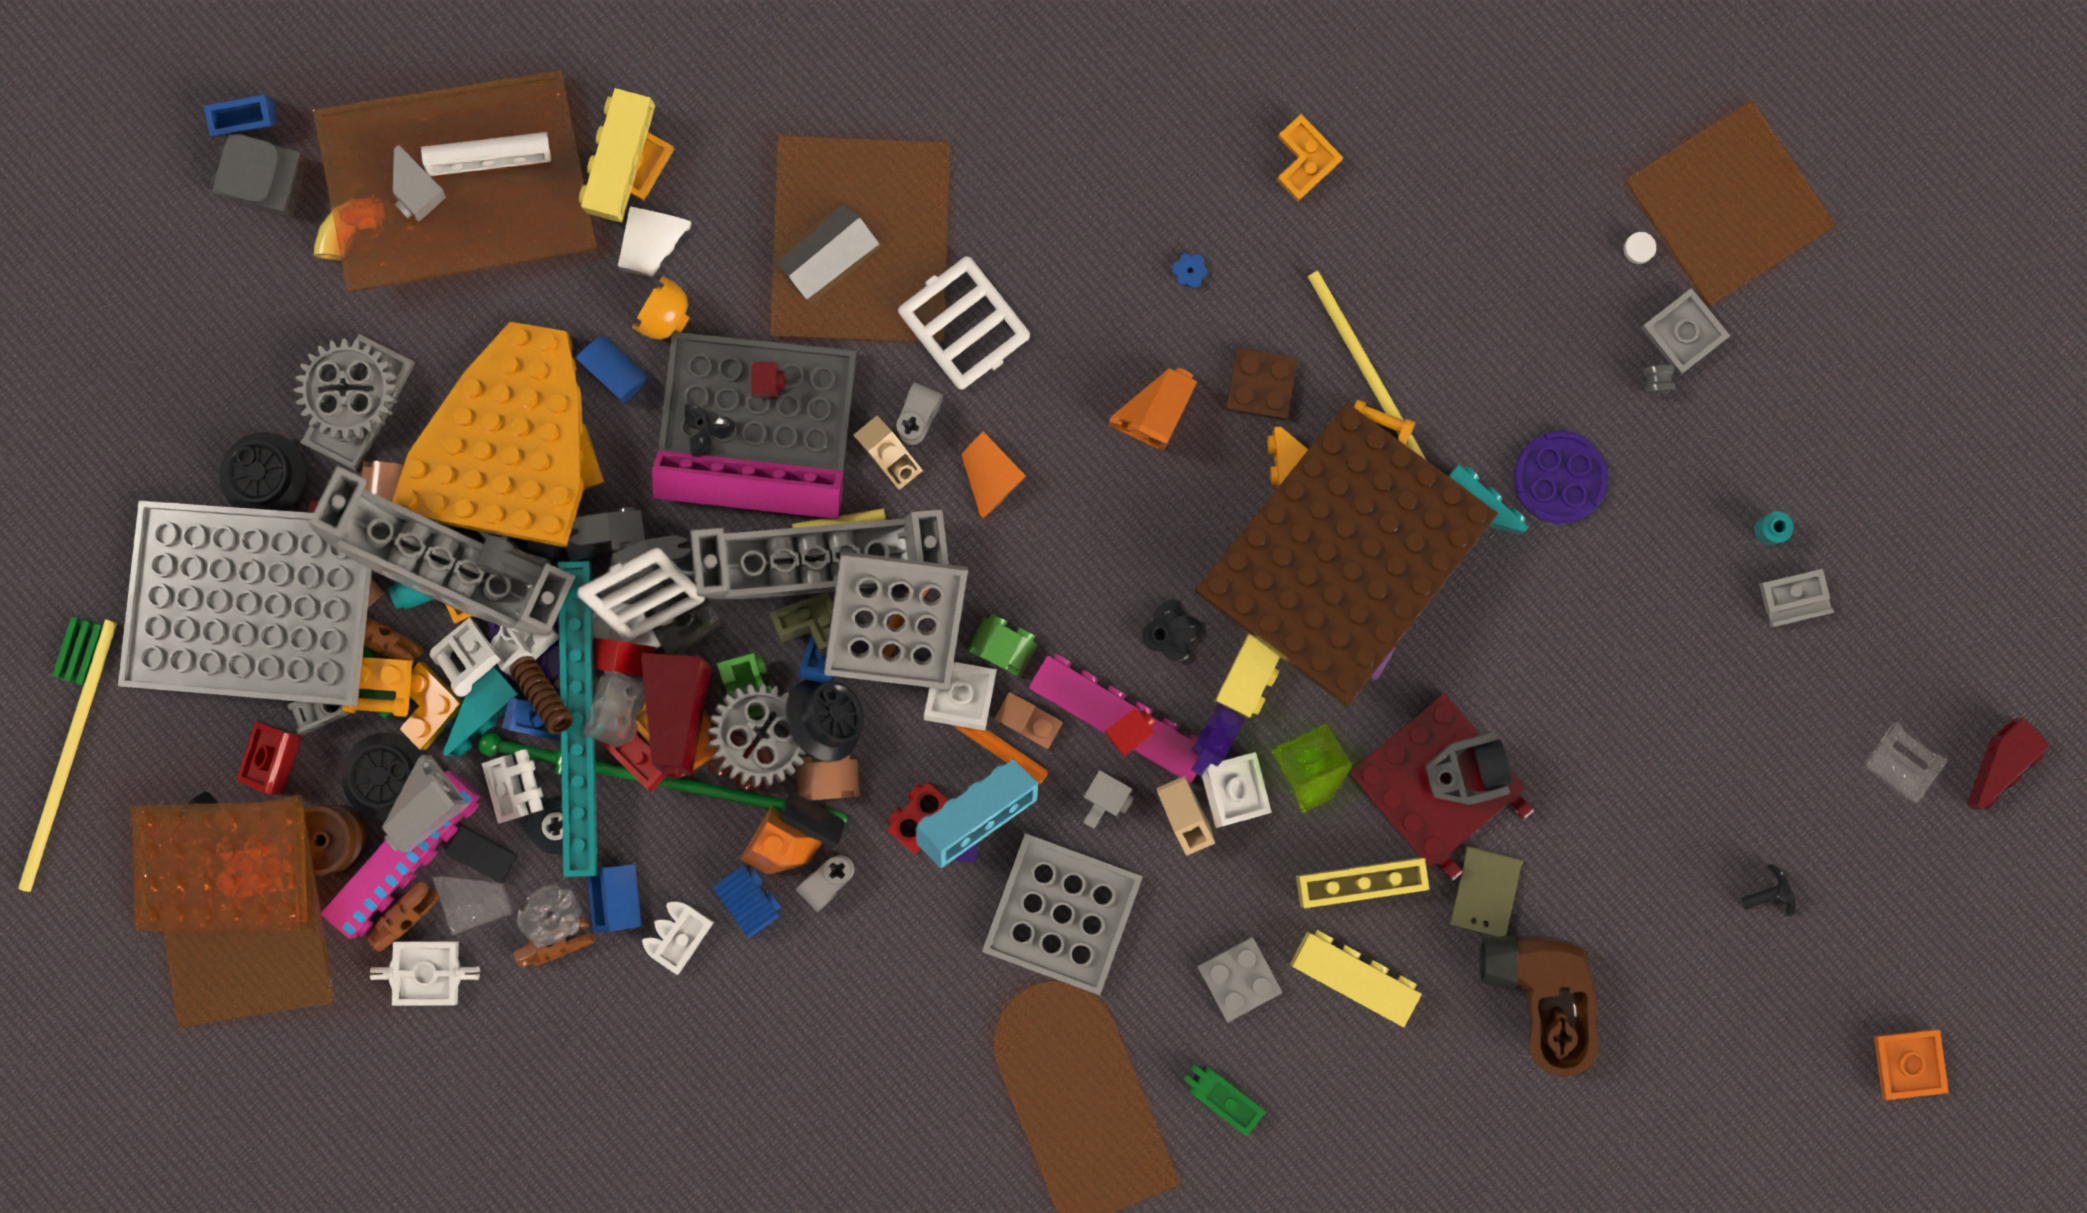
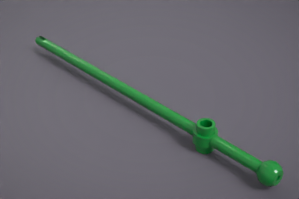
M487 732L480 739L479 750L487 757H493L498 753L515 756V752L527 749L529 759L555 764L554 774L562 776L561 746L559 752L503 741L494 732ZM595 760V773L639 782L624 766ZM665 777L657 785L770 809L772 805L780 810L786 801L683 778ZM823 808L842 818L844 822L847 821L845 813Z

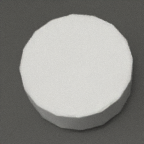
M1645 232L1632 234L1624 244L1623 251L1625 257L1634 264L1646 263L1656 252L1654 238Z

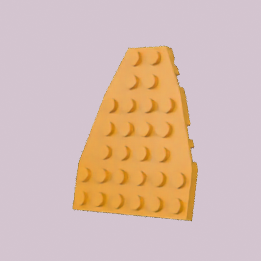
M509 322L462 374L408 452L392 502L439 524L566 547L584 491V479L581 477L583 451L580 449V434H583L582 397L580 387L576 381L575 371L577 369L571 353L573 347L571 336L568 332Z

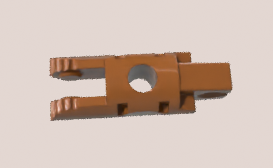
M367 617L364 646L387 659L412 660L413 666L415 661L413 658L419 657L423 652L422 646L381 622Z
M419 881L380 917L377 924L366 935L370 945L381 952L395 940L402 937L437 903L440 894L435 890H428L427 885Z
M588 916L528 940V945L513 952L516 963L520 967H526L531 964H535L537 967L595 943V938L592 934L582 935L574 939L570 936L590 925Z

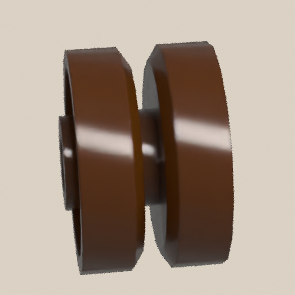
M337 804L318 805L301 810L291 819L285 832L284 845L288 858L296 868L306 874L321 876L339 873L355 866L362 859L367 849L368 833L365 822L353 809Z

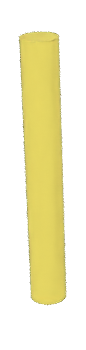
M883 508L841 515L838 519L823 518L793 523L792 525L793 528L881 521L886 520V515Z

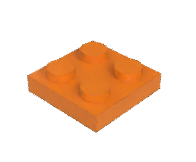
M1935 1028L1874 1036L1882 1099L1893 1100L1949 1093L1940 1029Z

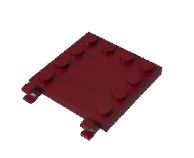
M1442 693L1348 774L1420 858H1425L1426 866L1432 869L1438 864L1449 879L1454 880L1463 871L1448 854L1507 804L1511 806L1521 819H1526L1534 810L1519 795L1526 788L1512 771L1513 784L1507 785L1510 790L1508 795L1471 805L1434 798L1424 765L1451 742L1480 735L1446 694ZM1474 746L1469 747L1458 758L1459 768L1464 786L1470 790L1481 792L1486 789L1476 761ZM1444 772L1440 775V782L1446 783L1450 780V773Z

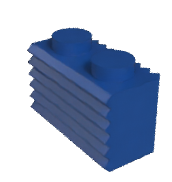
M745 864L712 888L749 939L781 916L779 909L782 905L772 892L766 894L760 885L764 880L754 866L749 869Z

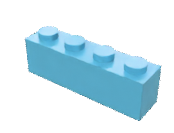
M1014 759L1005 765L996 767L991 775L981 782L973 783L964 794L956 799L952 798L947 801L943 808L932 816L924 817L916 826V844L940 868L944 867L1036 802L1038 782Z

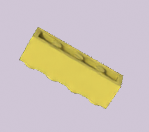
M614 88L612 97L609 96L604 107V114L607 115L604 126L598 128L596 135V144H598L596 155H592L588 162L587 172L590 174L587 185L582 186L579 194V203H582L581 207L586 214L622 223L655 109V104L650 97Z
M1248 633L1214 702L1246 718H1250L1252 713L1258 715L1266 699L1261 696L1266 685L1272 687L1278 676L1279 670L1275 666L1280 657Z
M1420 857L1296 875L1300 907L1303 908L1430 890L1425 858Z
M1319 930L1316 931L1315 935L1306 932L1289 965L1396 1024L1405 1027L1422 995L1414 990L1417 986L1416 983L1401 975L1398 980L1393 979L1387 975L1388 968L1372 960L1370 965L1360 961L1361 953L1344 945L1342 950L1331 945L1334 939Z

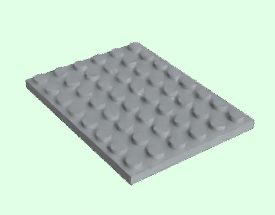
M139 501L118 686L357 706L372 570L343 554L322 539L309 526L314 513Z

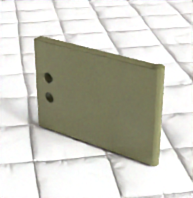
M1466 846L1462 866L1463 873L1460 875L1450 925L1495 937L1506 936L1523 860Z

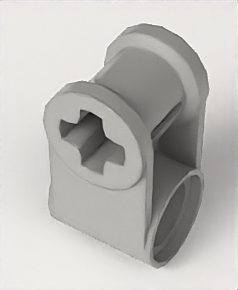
M913 383L896 424L899 437L904 443L916 445L922 442L940 408L944 394L919 383ZM915 423L918 431H911L910 435L907 434L905 426L910 427Z
M294 701L287 705L288 710L293 711L299 728L296 730L298 735L320 729L326 724L350 714L343 712L342 705L335 712L330 708V704Z
M834 856L827 860L817 871H814L796 891L818 913L852 878L855 871L854 863L847 856ZM833 863L836 865L843 863L845 865L843 869L845 876H834L835 867Z

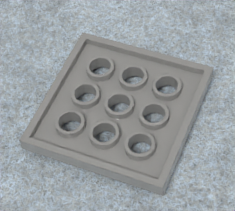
M841 551L824 675L949 689L968 573L967 567ZM866 580H872L878 587L874 593L864 594L859 589L861 583ZM897 584H904L909 588V592L903 598H896L891 594L892 588ZM928 588H936L940 591V597L934 602H928L923 599V592ZM867 610L873 615L872 621L868 624L858 623L855 620V616L859 611ZM893 614H899L905 619L903 625L898 628L890 627L886 621ZM924 618H931L936 622L933 630L924 632L918 628V623ZM857 640H863L867 642L869 648L866 652L857 654L851 650V645ZM888 644H895L900 648L899 654L892 658L886 657L882 650ZM919 648H927L931 651V656L925 661L916 660L913 654Z
M1025 833L982 952L1100 995L1143 876ZM1041 864H1046L1053 870V877L1046 883L1039 882L1034 875L1035 869ZM1070 875H1076L1082 880V888L1077 893H1069L1064 888V881ZM1099 886H1106L1112 892L1111 900L1106 904H1099L1094 900L1093 893ZM1030 894L1038 895L1042 899L1040 910L1037 912L1026 910L1024 907L1026 896ZM1059 905H1066L1071 909L1072 916L1065 923H1059L1053 917V911ZM1096 916L1100 919L1101 928L1097 933L1089 934L1083 929V921L1086 917ZM1026 924L1030 927L1032 934L1027 941L1020 942L1014 938L1013 929L1016 925ZM1050 934L1058 936L1061 941L1059 950L1053 953L1047 952L1042 945L1043 939ZM1079 945L1086 946L1090 950V958L1085 963H1077L1072 958L1073 949Z

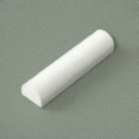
M547 132L421 147L423 166L429 176L551 161Z

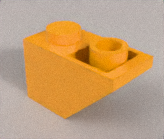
M1274 427L1272 435L1267 436L1268 453L1274 454L1275 466H1270L1271 485H1277V488L1308 451L1305 446L1282 427Z

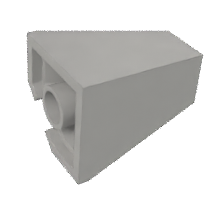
M422 755L417 760L382 827L387 833L385 840L395 851L400 850L402 853L410 852L469 805L431 755Z

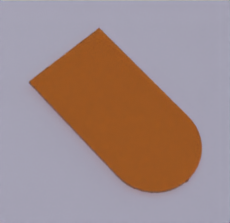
M1061 981L1032 984L1014 997L1002 1012L997 1023L994 1036V1053L998 1068L1057 1213H1113L1180 1185L1115 1023L1101 1000L1087 990Z

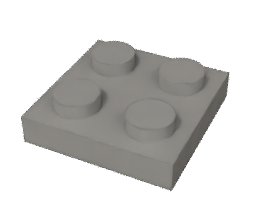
M1692 288L1641 327L1670 365L1674 366V370L1678 375L1684 373L1730 337Z
M1253 937L1197 966L1227 1023L1283 993Z

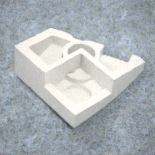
M630 207L618 263L619 269L622 272L652 277L659 269L660 263L665 256L670 255L673 251L675 243L682 234L690 229L691 222L654 211Z
M500 626L498 634L493 637L490 644L501 659L497 663L500 669L511 675L510 668L514 662L526 656H532L536 660L559 639V633L554 626L549 634L528 633Z

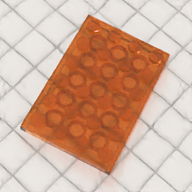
M303 801L131 806L135 932L296 930L308 928Z

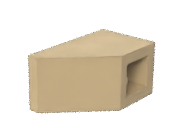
M875 416L854 434V437L898 490L902 489L923 471L896 435L878 416Z
M1185 776L1156 788L1173 831L1186 856L1215 844L1210 824Z

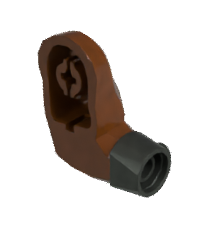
M1516 935L1482 938L1480 946L1481 982L1483 984L1514 989L1516 986L1525 989L1526 1006L1530 1015L1529 1050L1534 1063L1548 1074L1560 1077L1578 1075L1591 1067L1599 1054V1036L1597 1031L1598 1000L1586 951L1575 943L1561 938L1546 936L1516 937Z

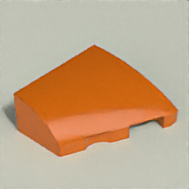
M984 431L961 454L979 515L983 519L1026 478V475Z

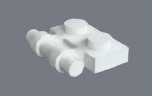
M527 749L515 752L517 765L514 764L512 754L482 763L498 824L529 815L525 802L529 803L531 813L544 810L541 802L543 793L541 788L537 787L533 770H536L534 761L529 759ZM520 774L523 781L525 792H522L521 785L519 782L518 775Z

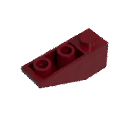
M2025 718L2010 720L1990 739L1967 803L1970 809L1987 810L1994 806L2000 799L1998 794L2006 787L2009 789L2015 786L2022 779L2021 773L2028 766L2030 768L2034 767L2045 757L2043 752L2050 745Z

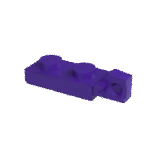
M1218 704L1192 748L1193 752L1199 755L1191 770L1202 777L1210 764L1216 767L1219 766L1245 719L1225 706Z

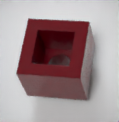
M751 362V393L754 398H779V389H785L784 370H780L777 362Z

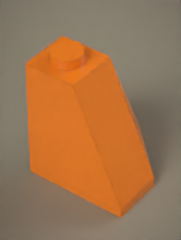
M1169 368L1114 413L1109 420L1108 426L1164 452L1195 389L1197 381L1192 379L1193 374L1184 369L1176 368L1174 371Z
M771 805L740 860L768 875L810 864L822 842L781 821L780 810Z

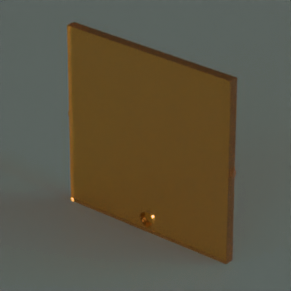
M1753 100L1695 137L1686 138L1684 144L1625 181L1708 307L1768 268L1774 269L1776 263L1836 225Z

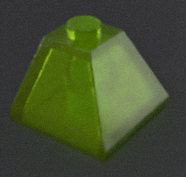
M1327 723L1271 749L1288 789L1302 813L1330 801L1352 768L1350 760Z

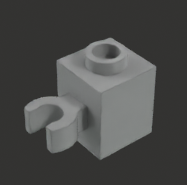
M1099 770L1084 795V798L1094 803L1083 823L1095 829L1105 810L1115 816L1118 815L1119 811L1125 814L1134 797L1129 795L1132 789Z

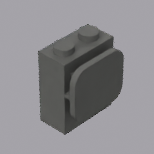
M229 134L227 141L222 144L220 149L218 170L212 176V193L221 200L292 218L309 160L300 152L277 147L267 141L244 135Z

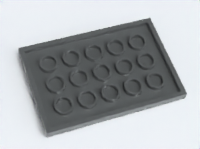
M673 332L658 450L690 454V438L700 432L698 429L690 427L686 422L684 414L685 405L690 403L702 407L708 413L709 424L717 417H728L736 424L733 432L726 438L719 439L710 434L711 448L703 455L842 470L844 475L857 351ZM751 362H777L780 370H784L785 389H779V398H754L751 393Z

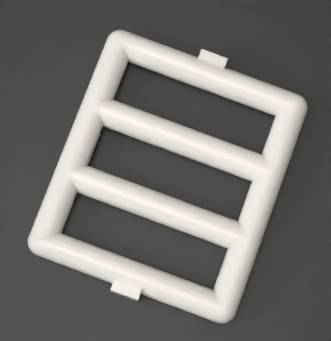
M968 256L962 258L939 277H936V275L925 282L926 287L898 308V313L960 390L968 387L991 368L993 371L1004 363L1003 359L1030 338L1029 330L973 259ZM964 272H967L977 286L924 326L913 311ZM986 296L996 308V311L943 351L932 336L982 297ZM1005 320L1015 335L962 375L951 360Z
M654 548L624 565L619 563L609 568V573L582 586L578 590V596L626 641H631L660 625L664 627L674 622L673 618L705 601V597L697 596L696 585L659 548ZM655 562L661 567L602 599L595 595ZM669 577L674 581V583L617 613L610 609ZM682 592L688 595V597L631 627L625 623Z

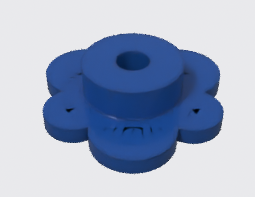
M1183 254L1180 261L1173 264L1172 272L1175 276H1178V284H1187L1191 288H1197L1201 285L1202 278L1206 277L1208 273L1207 269L1203 267L1205 261L1201 255L1196 254L1191 257L1189 254ZM1191 269L1193 272L1188 273L1187 270Z

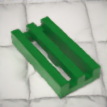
M71 617L52 674L53 677L84 685L103 625ZM79 626H81L66 673H64L76 639ZM89 628L93 629L79 674L74 676Z

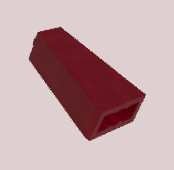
M642 653L641 663L652 765L662 772L661 775L668 778L678 779L681 777V774L692 775L711 666L702 657Z

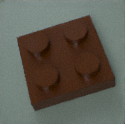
M1236 348L1226 410L1287 420L1297 358Z

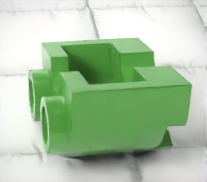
M991 614L989 619L983 617L966 651L1022 678L1038 647L1033 642L1035 635L1021 628H1018L1017 632L1005 627L1007 624L1006 620L994 614Z
M752 653L717 663L727 695L735 699L734 691L737 688L745 695L746 687L752 684L755 692H758L761 684H765L766 693H770L773 689L772 685L766 686L763 674H767L768 671L763 655L756 657ZM749 707L747 709L750 718L762 716L761 711L756 707Z

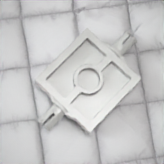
M459 941L393 942V958L390 966L371 967L370 973L382 974H372L370 979L389 980L392 988V1006L457 1005L460 981L479 980L480 974L467 973L480 972L479 966L461 967L458 959Z

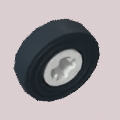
M562 798L549 799L542 802L544 810L531 814L528 822L529 835L533 843L540 850L550 854H563V828L560 829V835H555L556 831H550L549 825L554 823L555 817L559 818L558 822H562Z

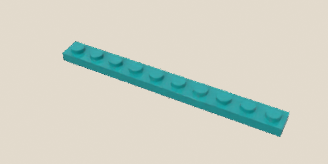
M590 561L558 562V569L575 576L559 611L560 699L563 700L564 705L567 706L574 718L571 726L564 732H561L563 877L597 876L592 609L578 596L579 588L592 582V563Z

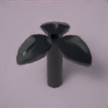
M690 403L685 405L684 414L687 424L700 431L693 435L689 441V451L693 457L701 456L709 451L711 448L710 434L723 439L728 437L736 426L735 422L728 417H717L709 424L708 413L702 407Z
M1769 864L1767 867L1777 877L1778 884L1776 887L1742 897L1743 907L1746 910L1778 899L1786 902V916H1791L1794 914L1796 904L1788 878L1778 867Z

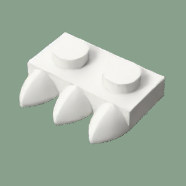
M669 902L667 903L668 912L676 922L674 923L669 920H657L654 922L658 934L664 940L644 938L642 942L644 949L651 958L676 975H679L714 921L689 904Z

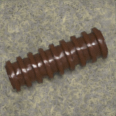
M526 656L514 662L510 668V674L514 677L515 682L519 684L529 703L533 705V709L537 712L539 718L542 719L543 724L547 726V730L551 734H558L567 730L573 723V715L569 712L567 706L564 705L563 700L560 699L559 694L550 684L545 673L541 671V667L536 663L535 658Z

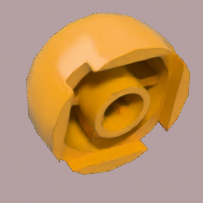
M665 276L659 281L664 284L663 288H654L637 316V319L642 321L641 324L636 322L632 326L633 330L651 339L661 340L668 338L675 330L681 333L690 319L685 314L688 307V299L685 292L679 285Z

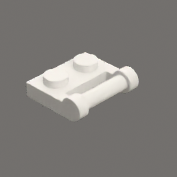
M470 617L430 651V657L435 664L441 666L451 681V689L459 697L467 695L472 689V684L501 660L478 625ZM453 651H455L466 667V670L461 674L450 659Z

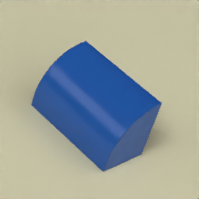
M267 95L204 106L210 137L272 127L276 125L277 121L275 99Z
M601 336L591 342L576 357L581 364L624 404L651 378L607 336Z
M635 864L598 868L597 876H587L593 932L642 927Z

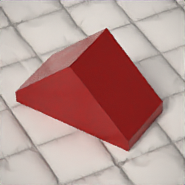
M593 638V669L643 677L642 653L655 654L656 647L618 640Z

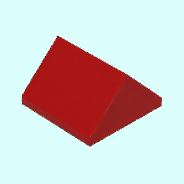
M255 721L236 781L265 794L284 795L303 735Z

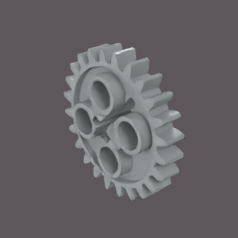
M345 338L342 339L341 347L333 340L329 344L330 350L318 346L320 356L316 357L309 353L308 357L312 362L311 365H300L306 371L305 376H296V379L303 383L302 387L294 389L295 392L303 395V398L297 400L296 404L307 407L302 411L301 415L305 418L312 417L309 425L314 428L320 425V433L326 435L331 430V437L334 439H338L341 432L344 439L348 441L351 440L353 432L362 439L364 438L363 429L365 428L374 434L375 428L373 424L375 422L383 426L385 425L381 417L383 413L387 415L393 414L387 408L388 403H397V400L390 396V393L399 390L397 386L390 384L391 381L397 378V375L390 372L387 373L392 364L388 361L381 362L384 354L380 351L373 354L374 347L367 344L363 348L362 342L359 340H355L352 347ZM367 367L368 375L366 378L357 381L356 373L358 369ZM330 368H336L337 375L335 379L327 382L325 379L326 372ZM348 384L356 389L374 387L373 391L367 392L348 390L346 395L339 391L320 393L321 388L346 389ZM367 397V408L364 411L358 412L357 402L361 398ZM336 398V409L327 413L326 403L330 399Z
M752 684L746 687L745 695L737 688L734 691L735 699L729 695L725 696L723 700L727 707L718 704L715 710L720 716H712L709 720L717 726L707 731L708 735L716 737L715 740L708 744V747L718 748V751L712 757L713 760L722 758L724 762L719 769L724 770L730 767L732 770L729 778L732 779L737 774H740L741 784L743 785L749 778H752L754 787L760 784L761 779H764L765 784L770 786L773 782V776L777 781L782 782L785 779L783 771L791 776L795 773L792 764L800 766L804 762L798 754L806 755V753L793 739L786 721V701L789 693L786 692L780 698L777 696L778 688L776 686L770 693H766L765 684L760 685L758 692H755ZM749 707L758 708L762 713V719L759 721L752 720L748 715L747 709ZM770 713H775L776 716L764 732L763 738L756 744L749 757L745 759L743 753L755 738L756 732L763 726ZM777 724L783 725L788 731L787 738H779L774 732V726ZM733 732L740 733L745 739L744 746L734 745L730 740V734ZM758 750H765L770 754V764H763L757 759Z

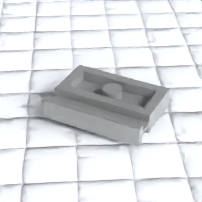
M1823 569L1759 584L1766 613L1769 616L1770 628L1834 613L1830 605V595Z

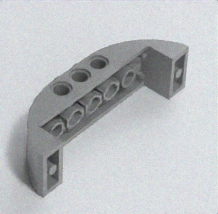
M337 466L309 522V526L322 539L371 570L462 612L514 630L536 634L550 633L575 576L546 563L535 586L531 587L503 574L502 576H497L485 572L475 566L483 547L482 543L365 490L368 480Z
M942 510L911 512L904 519L728 534H724L723 528L693 530L690 532L697 596L706 598L753 599L835 592L841 551L949 565ZM866 580L861 583L859 589L878 586L874 581Z

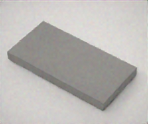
M358 334L355 340L361 341L363 348L370 344L374 347L373 354L378 351L384 354L381 362L388 361L392 364L387 373L390 372L397 375V378L391 381L390 384L397 386L399 390L390 393V396L397 399L415 362ZM367 367L358 369L356 373L357 381L366 378L368 375ZM348 384L346 389L329 388L328 391H339L346 395L348 390L367 392L373 391L374 387L356 389ZM367 397L361 398L357 402L358 412L364 411L367 408ZM336 398L330 399L326 403L327 413L336 409ZM388 403L387 408L391 410L394 404ZM383 413L381 417L385 422L388 415ZM375 422L373 424L375 428L374 434L366 428L363 429L364 438L362 439L353 432L352 438L349 441L344 439L342 432L338 439H334L331 437V430L324 435L319 432L320 425L315 428L309 426L301 443L355 471H359L383 425Z

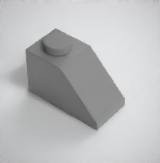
M400 145L394 148L393 194L398 202L394 205L407 219L412 216L417 222H420L446 196L443 189Z

